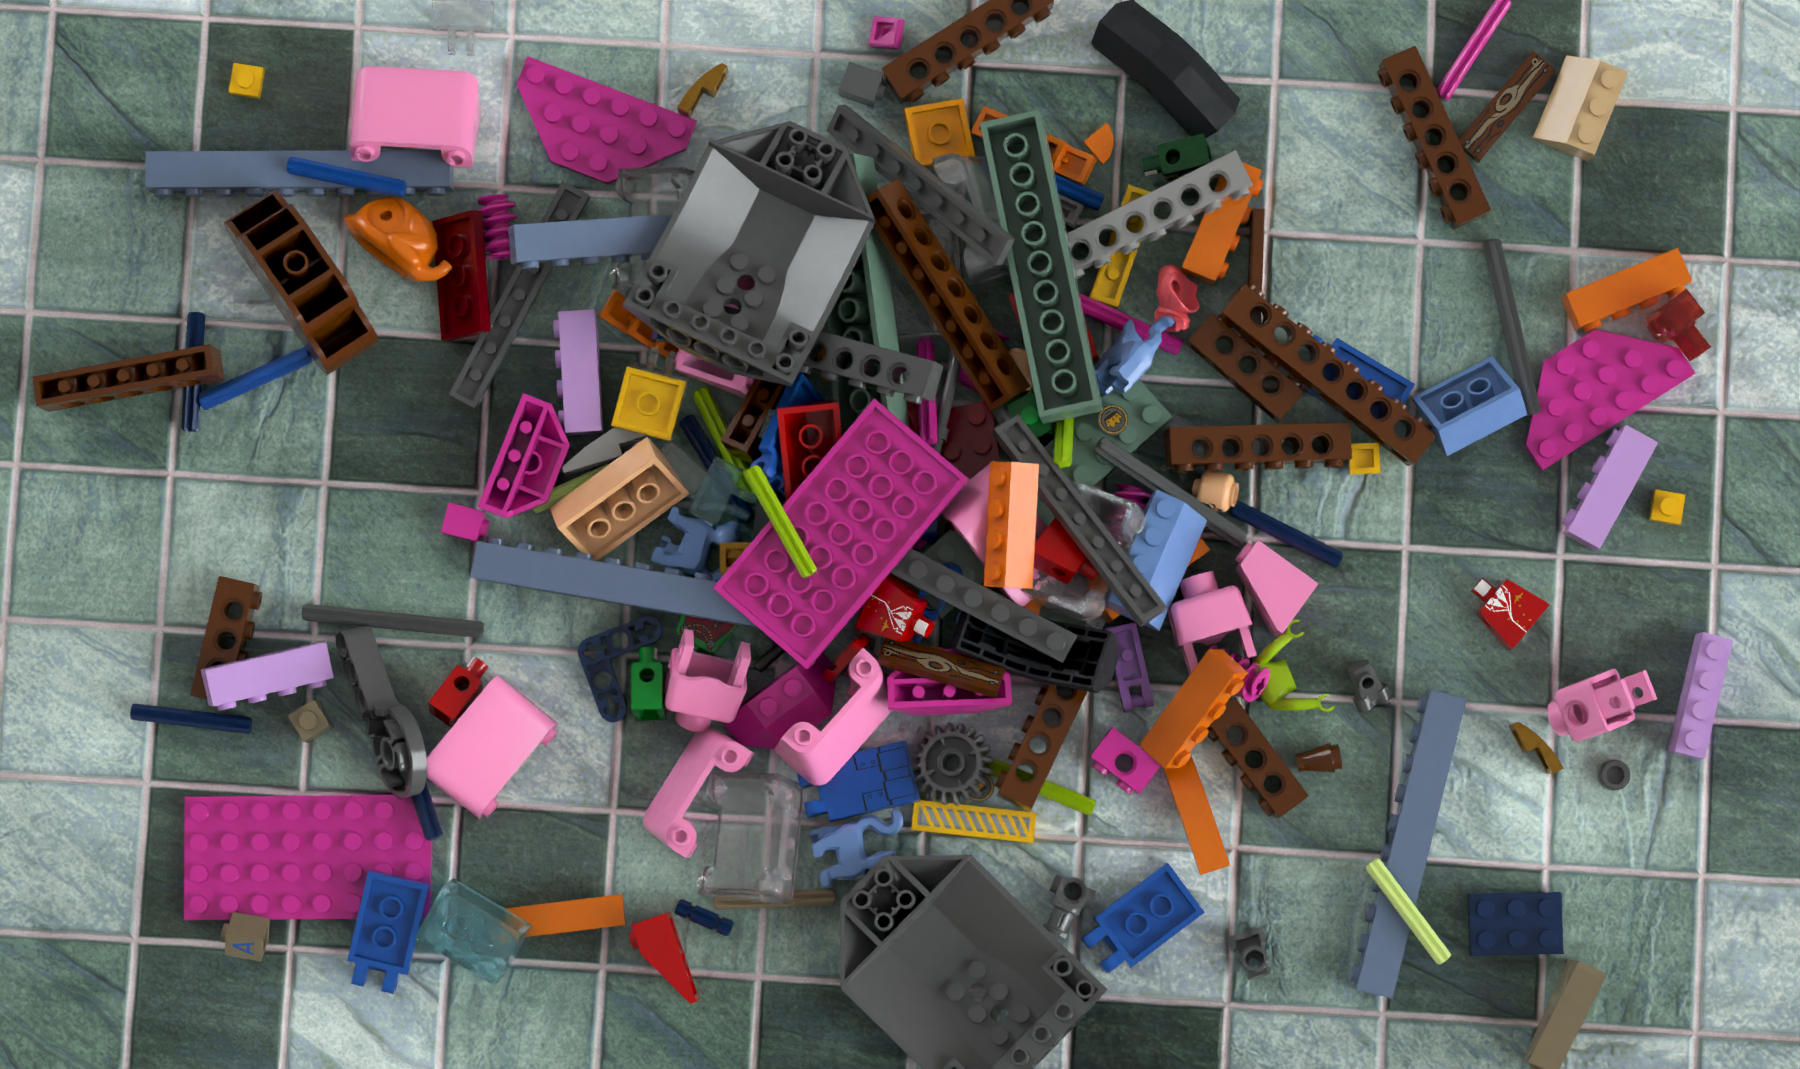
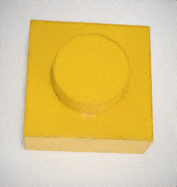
M233 63L228 91L230 95L260 99L265 69L258 66Z
M1379 443L1351 444L1352 459L1348 460V474H1380Z
M1657 489L1653 490L1648 520L1677 526L1681 525L1686 495Z

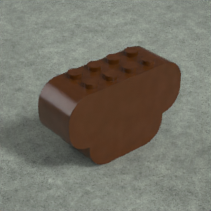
M277 190L269 193L224 222L225 229L233 244L315 363L326 376L379 342L374 328L360 308L356 296L342 273L296 208L291 203L288 204Z

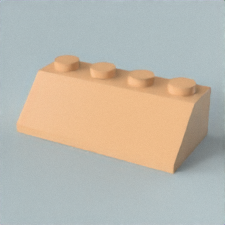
M646 437L552 505L550 510L555 524L561 533L581 553L593 555V561H598L690 493L665 455Z

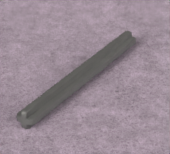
M1491 239L1484 242L1483 247L1515 383L1520 388L1528 414L1526 416H1531L1541 411L1502 243L1500 239Z
M1102 437L1097 442L1094 450L1098 455L1153 492L1159 490L1187 503L1207 520L1205 527L1233 546L1240 547L1244 544L1247 533L1234 523L1206 506L1108 438Z
M304 604L302 608V619L305 621L354 626L368 625L374 628L481 638L484 633V623L481 621Z

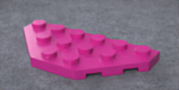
M527 56L517 81L518 89L551 163L607 185L618 181L619 178L652 166L660 160L686 151L697 124V120Z
M1594 329L1542 362L1537 387L1541 411L1538 414L1531 415L1524 447L1539 470L1542 471L1696 373L1677 347Z

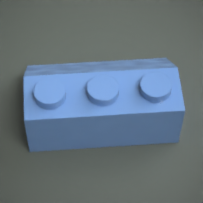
M1493 356L1412 397L1422 419L1432 426L1430 431L1437 435L1434 441L1446 456L1528 415L1520 388Z

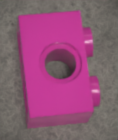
M1113 727L1110 728L1089 756L1094 761L1091 765L1094 769L1104 776L1111 773L1119 779L1116 785L1129 795L1133 791L1140 794L1161 766L1147 752ZM1120 754H1125L1131 758L1132 766L1127 772H1121L1115 766V760Z

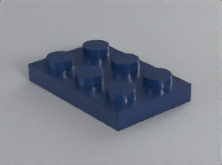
M1561 892L1467 894L1469 956L1564 954Z

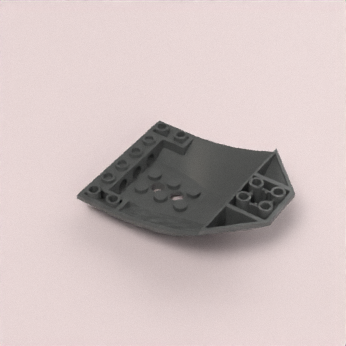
M792 121L709 141L675 212L625 299L623 307L677 348L736 375L792 386L830 316L875 224L874 215L847 148ZM742 277H748L753 280L755 286L751 290H742L738 287L737 281ZM735 304L741 311L734 315L728 314L724 310V306Z
M972 855L884 856L841 899L840 989L921 1069H1034L1108 990ZM981 983L986 987L987 994L983 1000L974 1001L970 998L969 989L973 984ZM998 1005L1005 1006L1009 1012L1007 1020L1003 1023H996L991 1017L993 1008Z

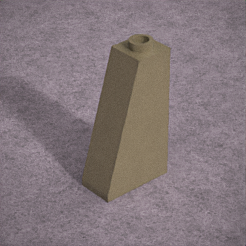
M1567 959L1523 1061L1531 1064L1529 1069H1560L1606 978V973L1580 961Z

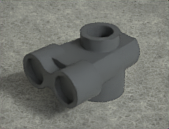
M1358 660L1350 664L1347 669V677L1353 684L1356 694L1353 697V701L1358 712H1367L1376 704H1382L1391 699L1387 684L1380 682L1368 660Z
M1263 927L1254 928L1227 938L1231 951H1236L1248 980H1254L1270 974L1263 944L1267 941ZM1252 958L1258 959L1260 966L1258 968L1250 967L1248 964L1249 960Z

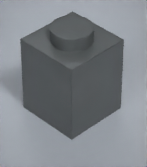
M849 62L839 88V96L874 108L876 100L882 101L887 84L883 83V73Z

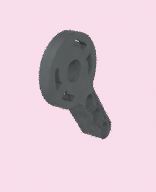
M368 625L337 631L336 647L361 721L366 720L365 732L367 735L374 734V737H371V745L375 765H379L377 769L379 776L385 786L398 798L419 795L425 787L427 778V759L422 734L412 713L407 707L399 704L395 698L373 631Z

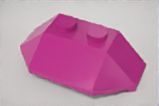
M523 393L477 506L478 508L507 519L548 502L570 448L568 439L552 404Z
M950 648V649H940V650H943V651H947V652H950V653H954V654H957V655H961V656H964V657H968V658L974 659V658H972V657H969V656H967V655H964V654H962V653H959V652H957V651H954V650H952V648ZM895 670L887 677L888 710L912 715L981 713L1012 705L1010 673L1005 671L996 698Z
M824 652L820 654L815 663L808 669L798 662L794 663L741 703L734 721L724 723V725L739 744L775 750L780 739L796 723L807 722L815 727L832 714L836 680L830 685L822 677V674L827 668L833 671V664Z

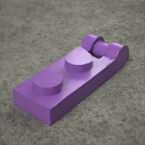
M1136 622L1106 628L1105 630L1112 631L1117 638L1118 661L1115 675L1123 712L1133 711L1134 707L1143 705L1145 708L1153 707L1154 701ZM1140 685L1141 694L1130 696L1129 687Z

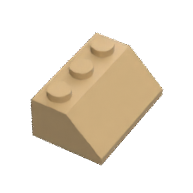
M1566 55L1532 139L1588 162L1597 151L1628 71L1601 60Z

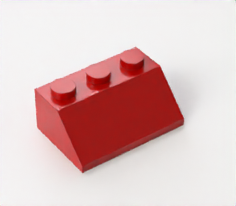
M824 400L776 408L785 501L790 498L842 437L839 402Z

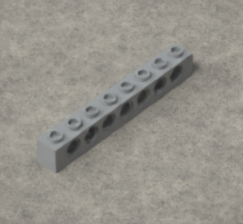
M1235 150L1067 233L1076 279L1085 275L1083 270L1093 265L1097 269L1112 262L1111 256L1119 252L1126 255L1139 248L1138 243L1147 238L1152 242L1167 234L1166 229L1174 225L1181 228L1192 223L1195 220L1193 216L1202 211L1206 215L1222 207L1221 202L1231 197L1233 201H1236L1250 193L1248 189L1253 187V184L1237 151ZM1216 177H1223L1227 180V186L1221 192H1214L1210 188L1211 181ZM1190 190L1199 193V200L1193 206H1187L1183 203L1184 194ZM1161 204H1168L1172 208L1171 215L1167 219H1158L1155 215L1156 208ZM1135 217L1143 219L1144 227L1140 232L1131 233L1128 230V223L1131 219ZM1106 231H1113L1116 233V242L1109 247L1103 246L1101 244L1102 234ZM1081 244L1087 245L1089 248L1088 256L1083 260H1076L1073 256L1075 247Z

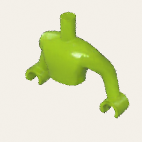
M1297 619L1292 620L1286 631L1268 644L1252 662V664L1258 663L1260 665V671L1263 668L1270 670L1269 681L1260 697L1267 707L1272 710L1298 711L1319 709L1322 712H1330L1335 706L1329 709L1321 706L1322 698L1328 697L1330 694H1323L1319 698L1284 699L1290 692L1297 689L1285 659L1278 662L1269 661L1293 638H1299L1304 634V632L1297 635L1291 633L1290 626L1300 621Z

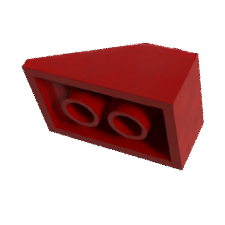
M671 912L632 924L633 931L628 932L633 949H639L641 955L690 1004L700 1000Z

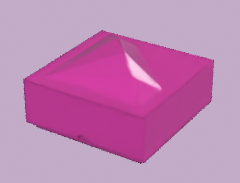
M874 16L868 45L878 49L900 50L905 21L902 18Z

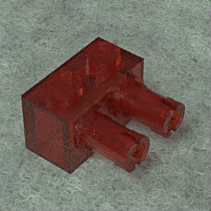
M1687 288L1645 319L1648 322V331L1656 340L1661 339L1663 343L1667 340H1670V342L1673 340L1689 362L1711 347L1695 326L1697 323L1695 320L1705 314V312Z

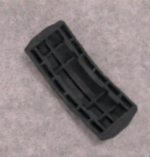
M1127 0L1116 3L1099 21L1091 41L1093 47L1143 86L1190 137L1204 133L1206 138L1219 131L1235 114L1240 98L1195 49L1136 1Z
M964 611L960 613L953 634L952 650L985 663L1003 667L1006 672L1020 677L1093 693L1100 692L1111 683L1118 661L1117 638L1112 631L1050 619L1047 620L1077 635L1064 663Z

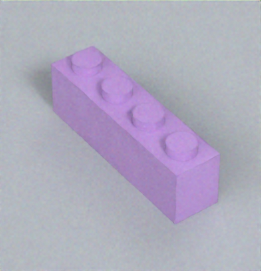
M595 309L558 311L559 320H553L554 337L560 338V350H555L556 368H561L562 380H557L558 399L563 398L564 410H559L558 412L560 424L563 429L565 428L567 436L604 434L597 312Z
M1628 425L1621 427L1619 431L1614 429L1606 442L1609 449L1605 457L1600 455L1592 467L1591 471L1595 473L1590 483L1585 482L1577 495V498L1581 499L1575 510L1571 508L1562 522L1566 526L1562 534L1593 551L1600 549L1658 442Z
M1705 632L1695 634L1667 753L1694 760L1705 759L1733 643L1732 639Z
M322 641L201 669L208 705L217 706L218 711L234 708L237 706L236 701L247 698L248 703L266 700V694L278 691L279 696L293 694L297 692L296 687L308 684L309 689L326 686V680L334 678L327 644Z

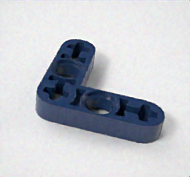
M645 616L586 638L578 647V656L602 718L608 722L615 723L623 720L628 710L610 660L659 641L663 635V625L657 618ZM649 622L652 626L657 625L658 630L654 631L655 637L649 638L647 634L639 636L638 639L641 643L635 645L634 635L629 630L630 627L635 626V631L638 632L645 629L644 623ZM618 632H624L629 637L628 646L621 650L616 649L612 644V638ZM606 637L607 646L612 651V654L606 656V650L604 649L596 653L597 659L592 660L590 656H584V652L588 650L587 645L589 643H592L594 647L604 645L600 639ZM602 671L609 673L611 676V684L606 689H599L594 684L595 675ZM616 688L617 695H611L615 704H621L622 707L618 710L617 717L605 713V709L609 707L606 697L600 701L599 694H607Z

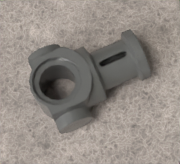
M1056 874L1049 890L1054 893L1051 901L1054 909L1048 923L1043 924V926L1049 932L1068 939L1069 934L1067 931L1074 915L1079 916L1083 906L1090 907L1096 891L1086 887L1085 883L1079 878H1065ZM1070 882H1076L1081 887V895L1076 900H1069L1064 894L1065 886ZM1062 913H1064L1060 925L1057 926Z

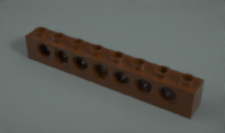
M899 179L892 181L867 196V201L875 218L873 227L989 410L996 409L1029 388L1030 384Z
M1244 284L1236 290L1217 315L1220 319L1405 465L1416 464L1437 436L1430 431L1432 426L1421 417L1415 419L1406 412L1408 407L1396 398L1391 400L1383 393L1384 388L1372 379L1367 381L1359 374L1361 370L1355 364L1348 360L1343 362L1335 355L1337 351L1324 341L1319 343L1311 336L1313 332L1307 326L1300 322L1296 325L1287 317L1289 313L1283 307L1276 303L1272 306L1263 298L1265 294L1259 288L1252 284L1249 287ZM1253 308L1262 312L1263 321L1261 324H1256L1251 320L1250 312ZM1277 327L1286 331L1287 340L1285 343H1280L1275 339L1274 331ZM1301 346L1307 347L1310 350L1311 358L1309 362H1304L1299 358L1298 350ZM1325 365H1329L1334 369L1335 377L1332 381L1326 380L1322 375V369ZM1349 384L1355 385L1358 389L1359 395L1356 400L1350 399L1346 394V388ZM1373 403L1379 404L1382 408L1380 419L1374 418L1370 413V407ZM1397 421L1403 423L1406 427V434L1403 438L1398 437L1394 432V426Z

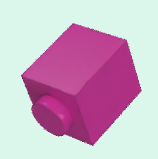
M448 503L441 533L477 543V541L481 540V537H487L490 520L486 519L487 513L484 511Z

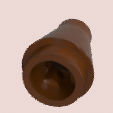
M1327 743L1296 754L1299 772L1335 773L1336 769H1342L1339 744L1331 745V743Z

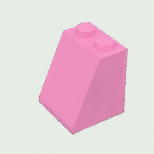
M1258 540L1253 545L1247 543L1235 558L1239 563L1235 571L1271 634L1277 637L1283 634L1319 583Z

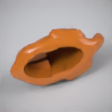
M390 196L373 200L365 204L354 215L347 214L344 217L346 227L354 239L377 260L407 280L414 282L437 281L447 275L453 268L446 260H443L438 266L433 268L429 266L434 260L438 249L435 228L432 222L419 209L399 197Z

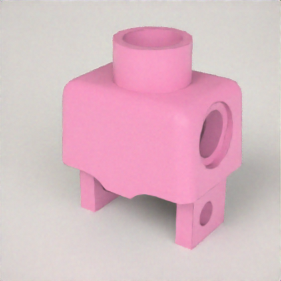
M1214 571L1182 579L1179 586L1184 600L1177 601L1170 606L1168 617L1175 647H1181L1189 676L1198 665L1192 644L1201 643L1207 646L1221 642L1226 634L1237 631L1244 657L1247 659L1255 657L1257 654L1248 628L1253 623L1239 588L1232 585L1219 589Z
M684 629L679 647L671 651L664 680L666 708L676 712L675 720L681 727L693 732L706 731L709 729L712 720L724 723L733 722L747 691L746 673L751 661L750 643L741 641L735 661L693 652V631Z
M1611 669L1559 689L1555 694L1556 700L1548 704L1547 712L1551 726L1559 736L1569 735L1573 741L1579 742L1634 721L1633 709L1636 706L1656 700L1657 697L1646 670L1621 679L1618 671ZM1636 687L1641 688L1643 691L1641 698L1635 694Z

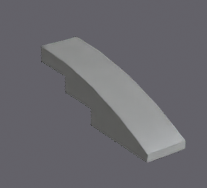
M614 427L584 447L562 467L563 472L568 476L612 463L623 455L621 447L640 442L646 437L650 439V436Z

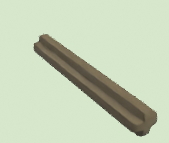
M834 889L714 894V908L716 910L832 906L835 904Z

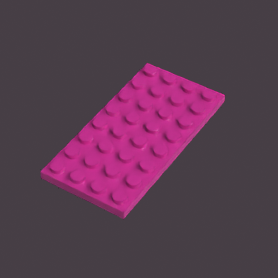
M874 398L782 506L813 560L817 571L807 578L801 577L771 521H769L715 584L713 589L804 668L808 669L970 479Z
M395 795L185 797L184 920H230L233 912L270 918V920L357 919L367 874L370 869L429 883L430 886L422 918H432V841H427L424 837L412 797L398 798Z

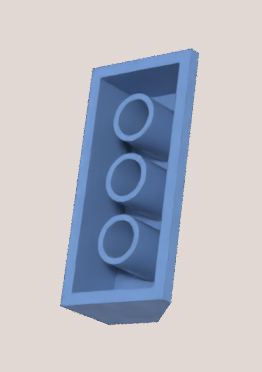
M1156 490L1150 496L1126 551L1127 556L1167 606L1162 614L1144 624L1158 632L1161 629L1207 523V520L1187 503L1159 490ZM1110 589L1103 607L1134 620Z

